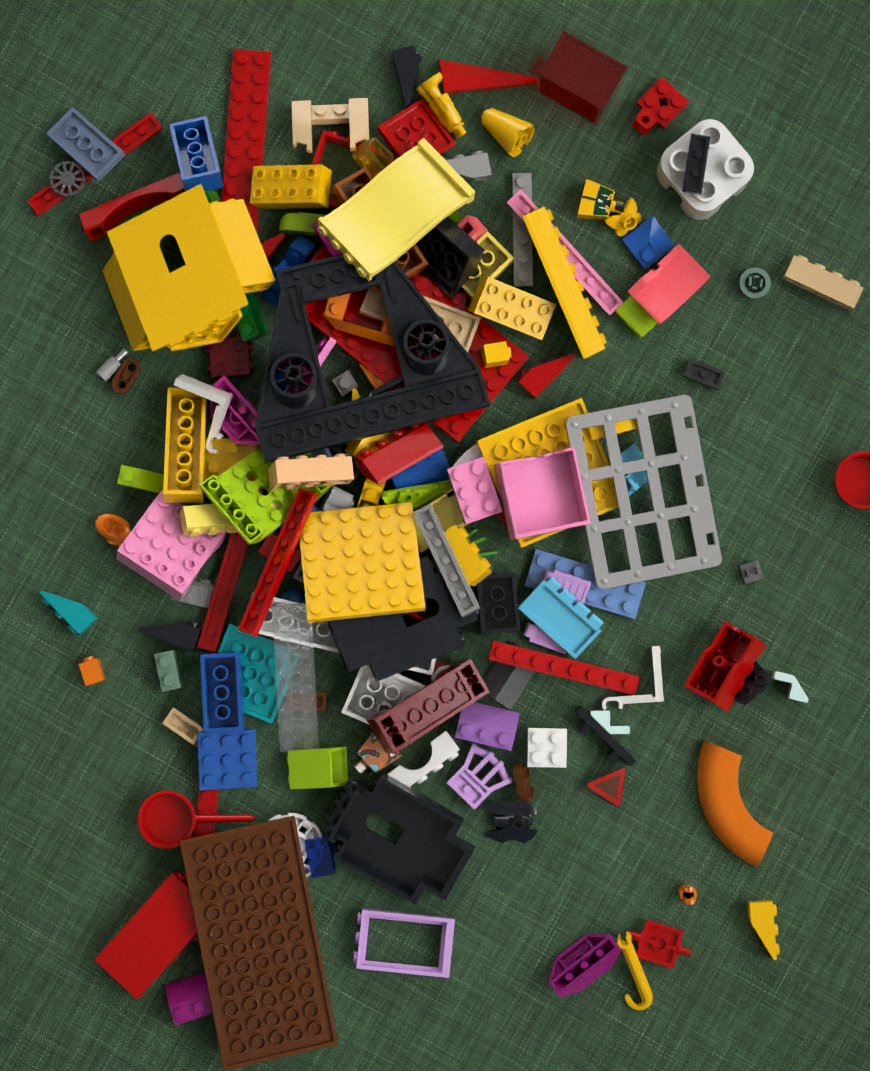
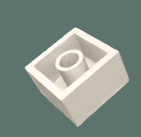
M527 728V767L566 768L567 729Z

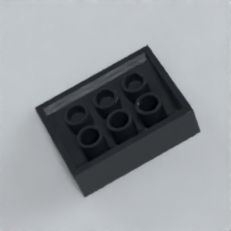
M449 217L442 220L416 243L428 263L421 272L451 299L456 296L479 265L485 251Z

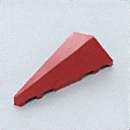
M439 60L444 93L448 95L479 90L485 92L538 84V78L534 76Z

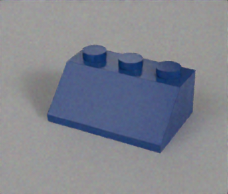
M440 449L391 478L396 489L450 480L447 469L450 466L443 450Z

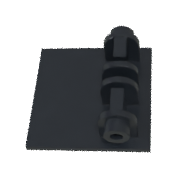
M755 660L752 671L745 677L741 690L735 696L745 706L773 684L774 680Z

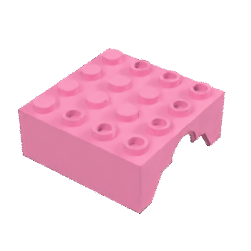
M574 447L535 457L499 462L494 465L510 541L590 524Z
M161 490L117 550L116 559L181 602L204 563L223 543L226 532H220L216 535H209L207 533L196 537H191L190 535L183 536L179 514L185 505L182 503H165L163 491Z

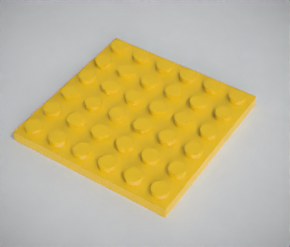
M582 398L476 441L480 453L486 461L501 503L502 500L494 465L499 462L530 458L570 448L565 423L571 416L588 413ZM587 428L581 429L589 469L610 466L599 439L591 441ZM609 477L591 481L597 515L617 508L618 504L613 478ZM563 530L517 539L519 547L522 548Z
M412 502L310 512L299 538L308 623L425 611Z

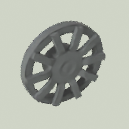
M62 161L54 166L49 177L52 189L63 197L78 195L86 183L85 172L77 163L72 161ZM66 165H71L69 171H67ZM61 166H63L64 169L63 173L58 169ZM74 166L79 169L72 173ZM56 171L60 174V177L54 176ZM81 172L82 178H76L75 176ZM53 179H58L60 182L54 184ZM76 181H82L80 187L76 184ZM62 184L61 191L57 190L56 187ZM74 186L78 190L72 193L71 187ZM65 187H68L69 193L67 194L63 193Z

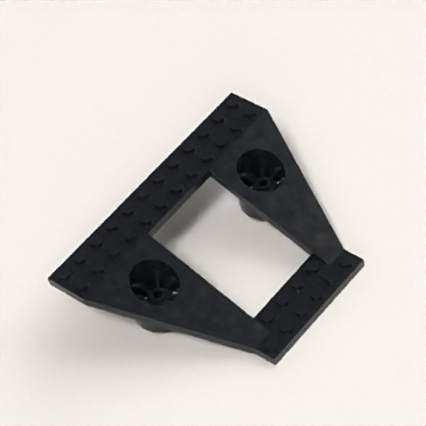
M343 254L276 271L281 290L255 423L265 464L274 462L278 457L290 458L490 407V401L479 366L395 261L373 276L371 281H368L365 277L362 278L357 273L356 267L344 259ZM380 286L405 388L330 406L305 304ZM420 332L422 333L419 338L414 336ZM434 335H437L440 339L435 340ZM411 339L417 342V345L408 347ZM443 343L444 351L436 348V345ZM418 350L419 355L415 357L410 351ZM433 352L439 354L438 357L434 359L431 358V354ZM422 355H428L429 360H422L420 358ZM304 367L308 372L302 374L301 369ZM279 372L285 375L284 379L276 380ZM312 376L313 379L310 385L304 382V378ZM285 383L287 387L282 391L277 385ZM301 385L307 388L306 390L300 393L298 391V388L301 387ZM290 388L296 389L295 394H290L287 392Z

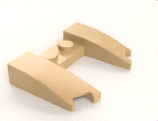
M368 98L349 99V104L311 105V100L292 101L293 148L297 147V143L307 145L306 152L312 153V125L350 123L351 151L357 150L355 143L365 140L366 144L369 145Z

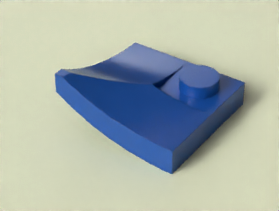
M653 215L622 239L623 244L644 271L675 247Z

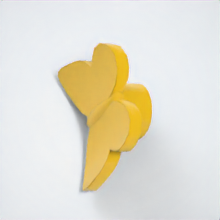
M631 197L621 215L610 216L604 222L612 229H615V233L618 236L622 237L641 222L642 216L637 212L636 202Z

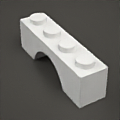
M445 731L431 741L432 755L426 765L419 769H407L399 765L387 775L411 788L414 783L420 784L428 778L426 774L430 771L435 773L443 767L442 763L445 760L451 761L459 755L457 751L460 749L448 732Z

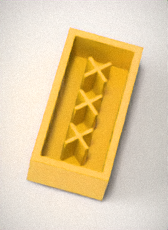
M322 164L253 166L250 204L260 209L328 208L332 170Z
M482 275L468 311L542 340L556 304Z

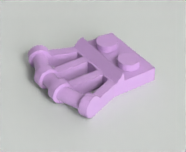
M473 743L464 765L447 781V784L475 810L492 791L513 782L511 777L509 778L502 760L499 761L492 751L482 749ZM473 754L484 757L472 771L468 769ZM489 761L494 768L480 780L475 774ZM498 771L502 781L487 787L485 785L486 782Z

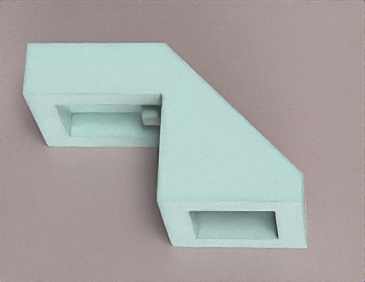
M778 671L772 672V679L790 683L786 698L808 703L809 699L795 676Z
M609 710L589 711V714L609 734H630V726H610Z

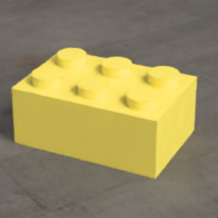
M488 231L476 241L485 251L479 265L461 288L464 293L468 294L471 300L482 275L496 280L514 261V257Z

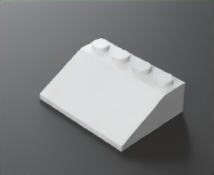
M369 665L360 668L341 713L368 724L366 719L382 709H391L425 687V685L400 674L376 682Z

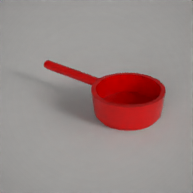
M860 451L847 456L841 462L835 474L834 483L837 494L845 503L856 508H870V452Z
M165 790L152 794L143 802L138 814V826L142 836L150 844L162 849H171L180 846L179 840L191 837L196 823L253 822L255 817L252 814L196 815L194 807L185 796L175 791Z

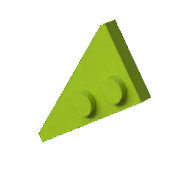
M450 480L382 491L380 495L386 505L412 502L413 510L452 489Z

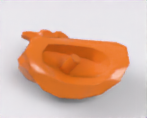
M103 514L95 521L97 531L107 540V543L113 546L120 547L131 532L128 522L114 514Z

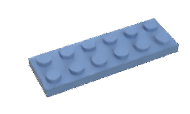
M538 549L535 550L525 583L526 587L535 589L543 580L546 570L554 572L557 569L591 581L584 604L632 619L636 618L646 582L641 581L601 589L595 583L592 566Z

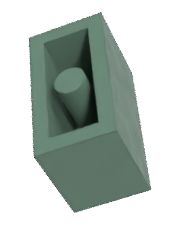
M171 650L154 654L162 692L183 688L176 651Z

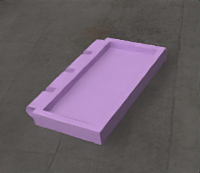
M557 569L554 572L546 570L543 579L548 581L551 576L554 577L562 585L558 592L566 588L576 597V600L572 603L573 605L578 601L584 604L591 581ZM531 622L527 623L523 635L530 638L529 642L566 654V650L538 625Z

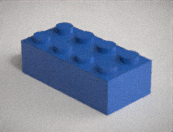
M207 116L169 124L185 192L199 184L202 185L204 191L222 188V178Z
M242 652L201 654L204 733L243 731L245 729Z

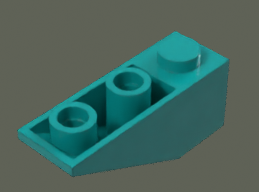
M45 591L39 592L43 596L41 600L48 607L52 605L56 610L54 612L60 620L65 619L69 623L67 627L74 634L82 635L98 620V617L84 604Z

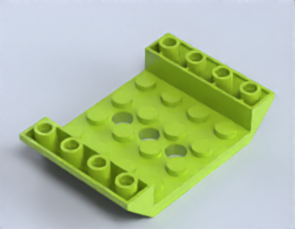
M260 447L219 476L212 475L200 483L199 487L248 545L259 543L283 526L299 488L315 492L318 495L317 501L333 485L324 486L323 482H321L318 486L306 488L304 484H301L300 487L290 490L282 486L277 487V491L270 492L268 468L273 462L265 464ZM310 453L298 455V456H308V458H313ZM298 456L290 457L289 459H296ZM252 474L255 476L256 480L250 481L247 479L246 475ZM259 489L267 490L268 495H261ZM271 503H277L280 506V510L273 509Z

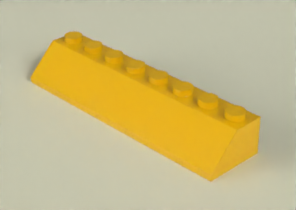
M542 207L522 216L583 359L605 349L604 344L607 341L604 334H599L597 326L600 325L596 316H591L589 309L592 306L588 297L584 299L582 295L584 287L580 280L576 281L574 274L577 271L573 262L569 263L566 256L569 253L565 244L561 246L559 238L562 236L558 227L554 228L551 221L554 218L550 209L546 210L545 207Z

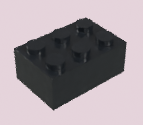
M515 573L488 575L477 584L478 604L481 608L479 609L481 634L520 631Z

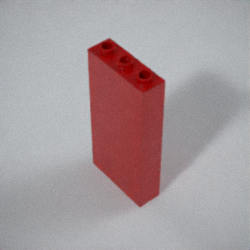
M173 872L94 959L135 999H139L197 935L186 876L181 872Z

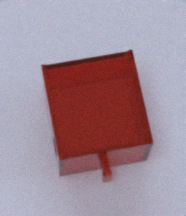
M563 31L548 59L545 61L543 60L544 57L539 55L529 74L538 75L536 91L599 125L622 84L628 66L570 33Z

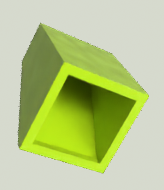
M346 746L288 751L287 764L289 765L288 783L290 784V789L332 788L344 786L349 781Z

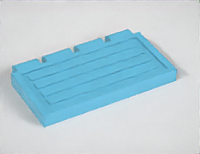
M551 576L548 581L543 579L518 608L576 659L601 632L600 627L604 622L594 613L589 618L586 617L591 610L580 601L573 605L572 603L576 600V597L566 588L558 592L562 585Z

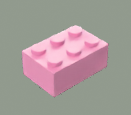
M484 457L447 469L465 525L503 512Z

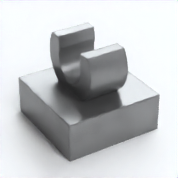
M758 560L739 566L744 584L764 579Z

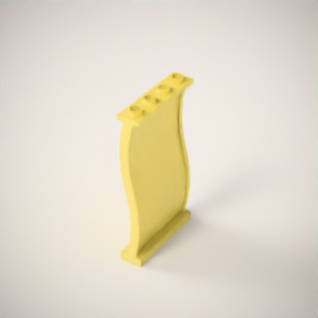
M423 138L415 147L383 169L348 201L325 217H319L318 231L322 236L329 238L334 249L340 250L343 253L344 259L356 267L357 273L362 278L365 277L368 281H371L373 276L406 253L442 220L466 203H471L474 200L475 191Z

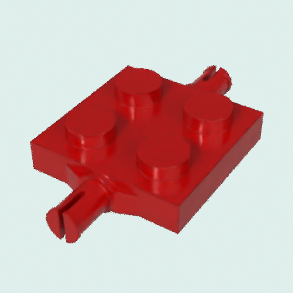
M646 919L640 934L628 931L633 935L632 940L638 941L636 953L640 959L673 968L679 954L691 957L692 949L682 947L681 939L684 931Z

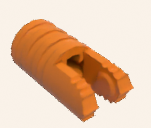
M684 884L679 887L678 896L684 903L692 905L696 902L697 892L691 885ZM683 892L692 893V895H689V898H686L683 895Z

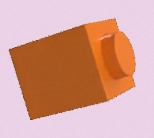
M94 656L82 659L83 663H80L79 667L85 686L106 680L100 658L94 659Z

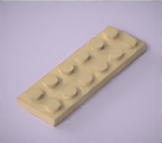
M368 289L359 313L383 322L386 308L382 292ZM423 296L468 353L481 318ZM434 335L435 340L440 339L437 335Z

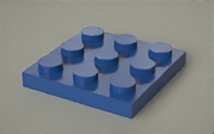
M255 728L244 729L243 731L197 732L199 790L257 787Z

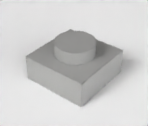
M349 370L332 380L342 397L350 393L353 388L359 387Z

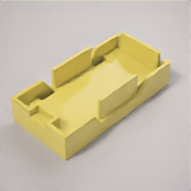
M453 488L427 504L433 506L444 532L453 525L466 526L463 522L455 494L449 498L447 494L453 491ZM414 516L418 550L420 553H423L429 549V546Z

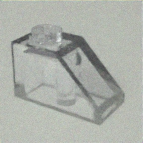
M200 579L199 582L194 581L181 602L209 608L215 586L210 585L211 581ZM171 596V598H170L171 600L179 601V600H177L176 598H174L173 596Z

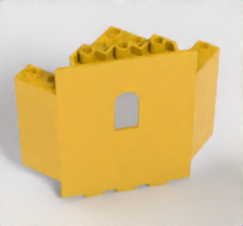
M201 184L107 231L114 253L102 271L133 351L149 348L152 351H156L166 346L172 352L221 343L242 318L243 315L240 309L249 304L245 293L268 290L276 281L244 200L229 199L226 202L214 201L209 203ZM166 235H173L186 264L171 273L160 249V241Z

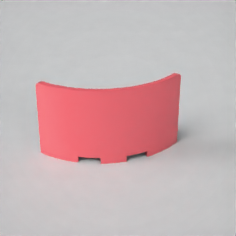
M680 244L675 246L657 264L659 266L657 270H650L628 290L634 299L659 324L672 315L710 278V275Z

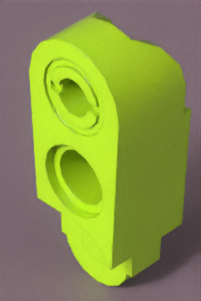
M298 212V214L288 213L279 221V232L318 237L312 224L318 221L319 217L323 218L326 215Z

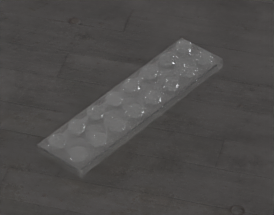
M306 603L272 604L280 752L319 748L313 623H308Z

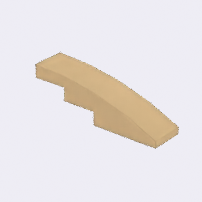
M174 707L162 723L195 746H197V732L204 731L203 726Z

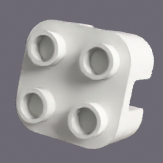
M707 119L699 122L664 151L657 167V178L666 190L672 186L683 200L680 207L686 215L696 220H704L716 213L721 205L731 196H737L743 191L753 175L754 164L748 153L721 122ZM691 133L710 136L701 195L682 192Z

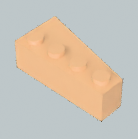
M336 454L334 457L317 455L315 458L298 456L296 459L278 457L268 468L270 492L277 491V487L285 486L287 490L300 487L301 484H304L306 488L318 486L321 482H323L324 486L348 484L354 479L352 456L346 457L345 454Z

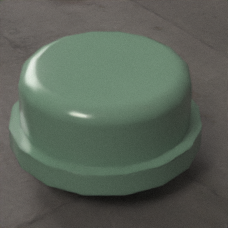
M760 268L746 270L739 280L741 292L751 299H759L765 296L771 286V279L768 273Z

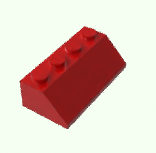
M423 423L393 431L392 435L379 439L371 447L363 448L354 457L362 475L379 485L442 449L443 445L429 425Z

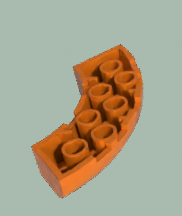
M704 740L699 754L696 776L699 802L710 828L722 844L743 861L757 867L764 857L773 832L757 823L742 802L738 787V770L742 756Z

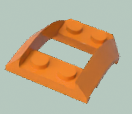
M380 286L369 288L381 292ZM350 293L327 299L323 316L336 330L395 347L387 312L379 332L342 321Z

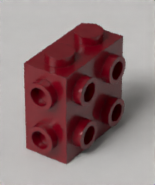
M237 333L232 334L233 337L225 338L221 343L206 345L207 356L210 355L211 363H207L208 375L211 374L213 379H220L223 375L227 378L251 376V371H254V360H250V352H253L252 342H243L241 334Z

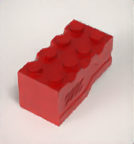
M724 621L712 644L703 651L684 687L702 699L728 712L734 702V696L741 690L745 677L752 671L756 658L760 657L766 645L755 636L743 632L734 625Z

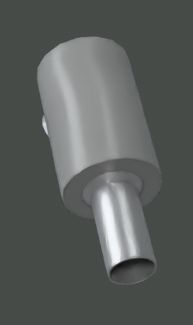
M123 349L116 357L111 356L96 372L107 381L120 368V361L128 352Z

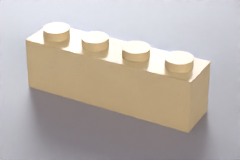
M794 255L782 278L783 280L849 311L855 308L863 291V287L860 286L859 282L852 279L848 281L842 278V274L835 271L831 273L825 270L826 267L821 264L815 263L814 265L808 262V259L804 256Z

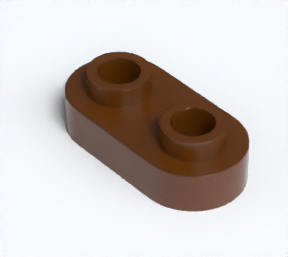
M127 358L121 364L112 380V388L118 394H126L132 388L141 372V364L138 360ZM130 365L135 366V370L132 372L128 369ZM122 381L125 382L124 388L119 387V383Z
M524 763L515 764L513 773L519 799L526 802L531 801L534 796V788L529 780L530 770Z

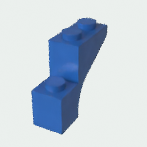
M300 235L290 245L285 258L273 270L272 273L276 281L268 290L263 291L261 297L277 307L281 289L276 271L305 264L310 259L316 245Z

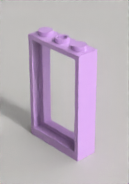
M363 908L362 913L358 912L357 924H360L361 927L360 932H356L355 944H359L358 952L354 951L353 963H357V969L449 978L455 917ZM369 918L442 925L438 967L365 960Z

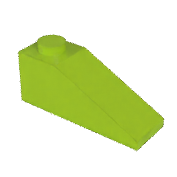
M121 465L117 484L160 493L161 490L163 491L164 474Z

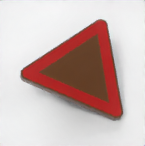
M620 767L587 782L586 785L618 807L621 804L626 768Z

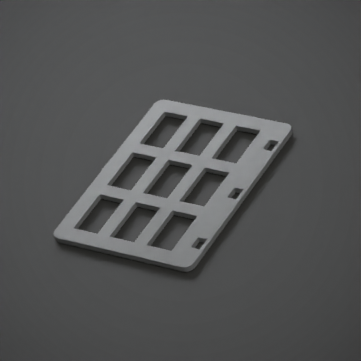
M680 395L571 416L566 420L565 425L570 448H575L590 524L585 525L595 583L599 588L607 589L715 567L721 563L722 556L691 397ZM669 412L676 453L655 456L648 416ZM690 416L692 428L686 429L684 417ZM636 418L643 459L622 463L615 422ZM603 425L610 466L589 469L581 429ZM679 464L686 504L665 508L658 468ZM646 470L653 511L632 515L624 474ZM701 474L703 486L697 487L695 476ZM612 477L620 517L599 521L591 481ZM689 516L696 556L675 560L668 520ZM655 522L663 563L642 567L634 526ZM622 529L630 569L609 573L601 533ZM712 533L714 545H708L706 534Z

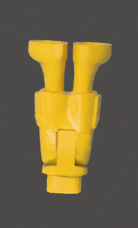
M439 72L422 83L416 90L429 103V108L438 117L441 124L447 128L449 133L453 132L458 139L467 132L462 126L464 123H461L462 119L447 93L442 95L439 91L438 84L443 78Z

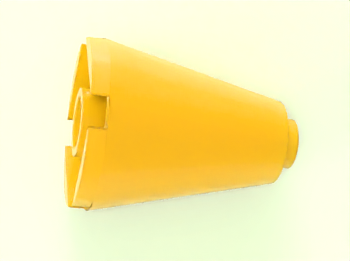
M494 108L486 109L481 116L482 125L512 157H516L522 152L520 148L523 144L528 145L535 131L534 125L530 122Z

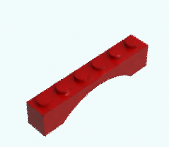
M181 173L80 213L79 216L90 242L108 235L107 231L113 229L130 214L150 206L160 205L184 193Z

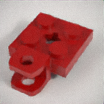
M661 77L637 101L636 106L641 111L633 121L632 127L641 135H646L656 124L664 130L689 104V101L668 81ZM659 100H665L667 107L664 105L662 107L659 106Z

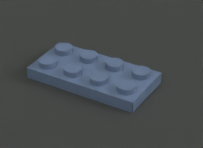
M74 107L46 133L51 140L98 182L125 156V153Z

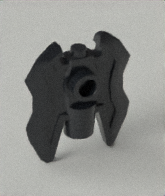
M502 799L484 806V809L487 811L501 814L494 817V826L499 827V829L486 831V837L501 843L509 840L525 843L537 834L536 829H529L530 825H533V819L529 815H536L537 811L528 802L522 800L517 803H509Z

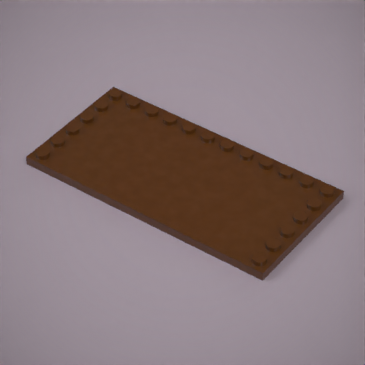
M295 816L179 840L223 1070L228 1071L337 1045L338 1040Z

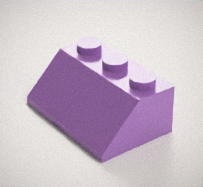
M474 702L461 710L455 738L512 751L520 713Z

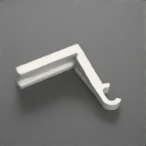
M184 374L178 376L175 379L174 386L219 403L216 406L206 442V449L210 453L219 452L218 448L212 446L214 437L217 439L223 437L219 432L232 394Z
M652 646L655 697L652 694L607 697L602 702L604 711L607 709L606 703L608 701H618L620 709H622L623 704L664 701L660 646Z

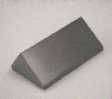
M511 641L508 642L510 645L518 646ZM496 661L484 679V683L490 691L487 695L511 710L535 671Z

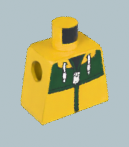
M586 179L577 218L605 220L609 217L610 211L621 214L623 203L613 200L614 190Z

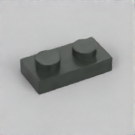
M690 358L682 377L719 390L726 372Z

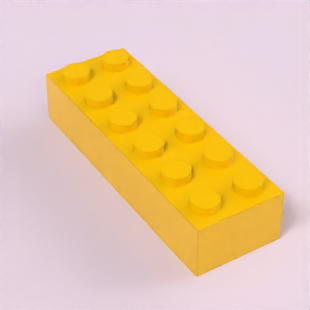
M168 387L164 502L204 503V492L199 487V484L205 478L207 399L182 388Z

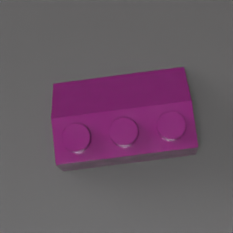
M205 972L165 985L168 1005L175 1026L212 1014Z

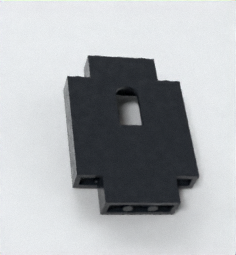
M427 556L420 559L424 600L430 598L438 603L439 611L436 616L406 627L401 613L326 622L346 672L349 673L369 665L375 681L378 682L463 648L465 639L462 632H458L457 629L476 622L479 612L477 610L465 617L461 616L441 572L434 573L436 571L435 565Z
M384 772L381 778L376 777L372 787L355 777L352 782L347 781L342 790L345 792L342 799L338 797L333 806L336 809L333 815L329 813L324 821V824L327 825L324 831L330 834L328 841L335 843L337 839L341 840L335 849V852H337L335 859L415 905L425 889L446 900L475 849L474 845L456 835L463 824L464 818ZM372 813H377L403 827L405 830L395 844L369 829L366 824V818Z

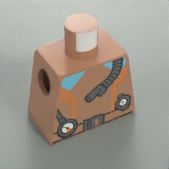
M373 732L357 752L362 759L354 767L360 774H363L369 767L376 773L402 755L399 751L395 754L385 753Z

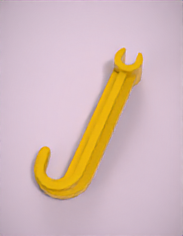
M626 931V940H622L621 935L618 934L617 944L623 951L642 1001L638 1004L634 1003L629 994H625V1000L632 1009L638 1011L645 1010L652 1004L653 995L633 946L632 936Z

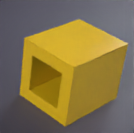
M506 341L485 344L481 349L484 368L507 365L509 358L512 357L511 349L507 347Z

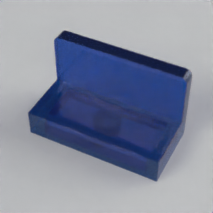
M329 834L304 841L312 878L332 875L337 872L331 842L328 841Z

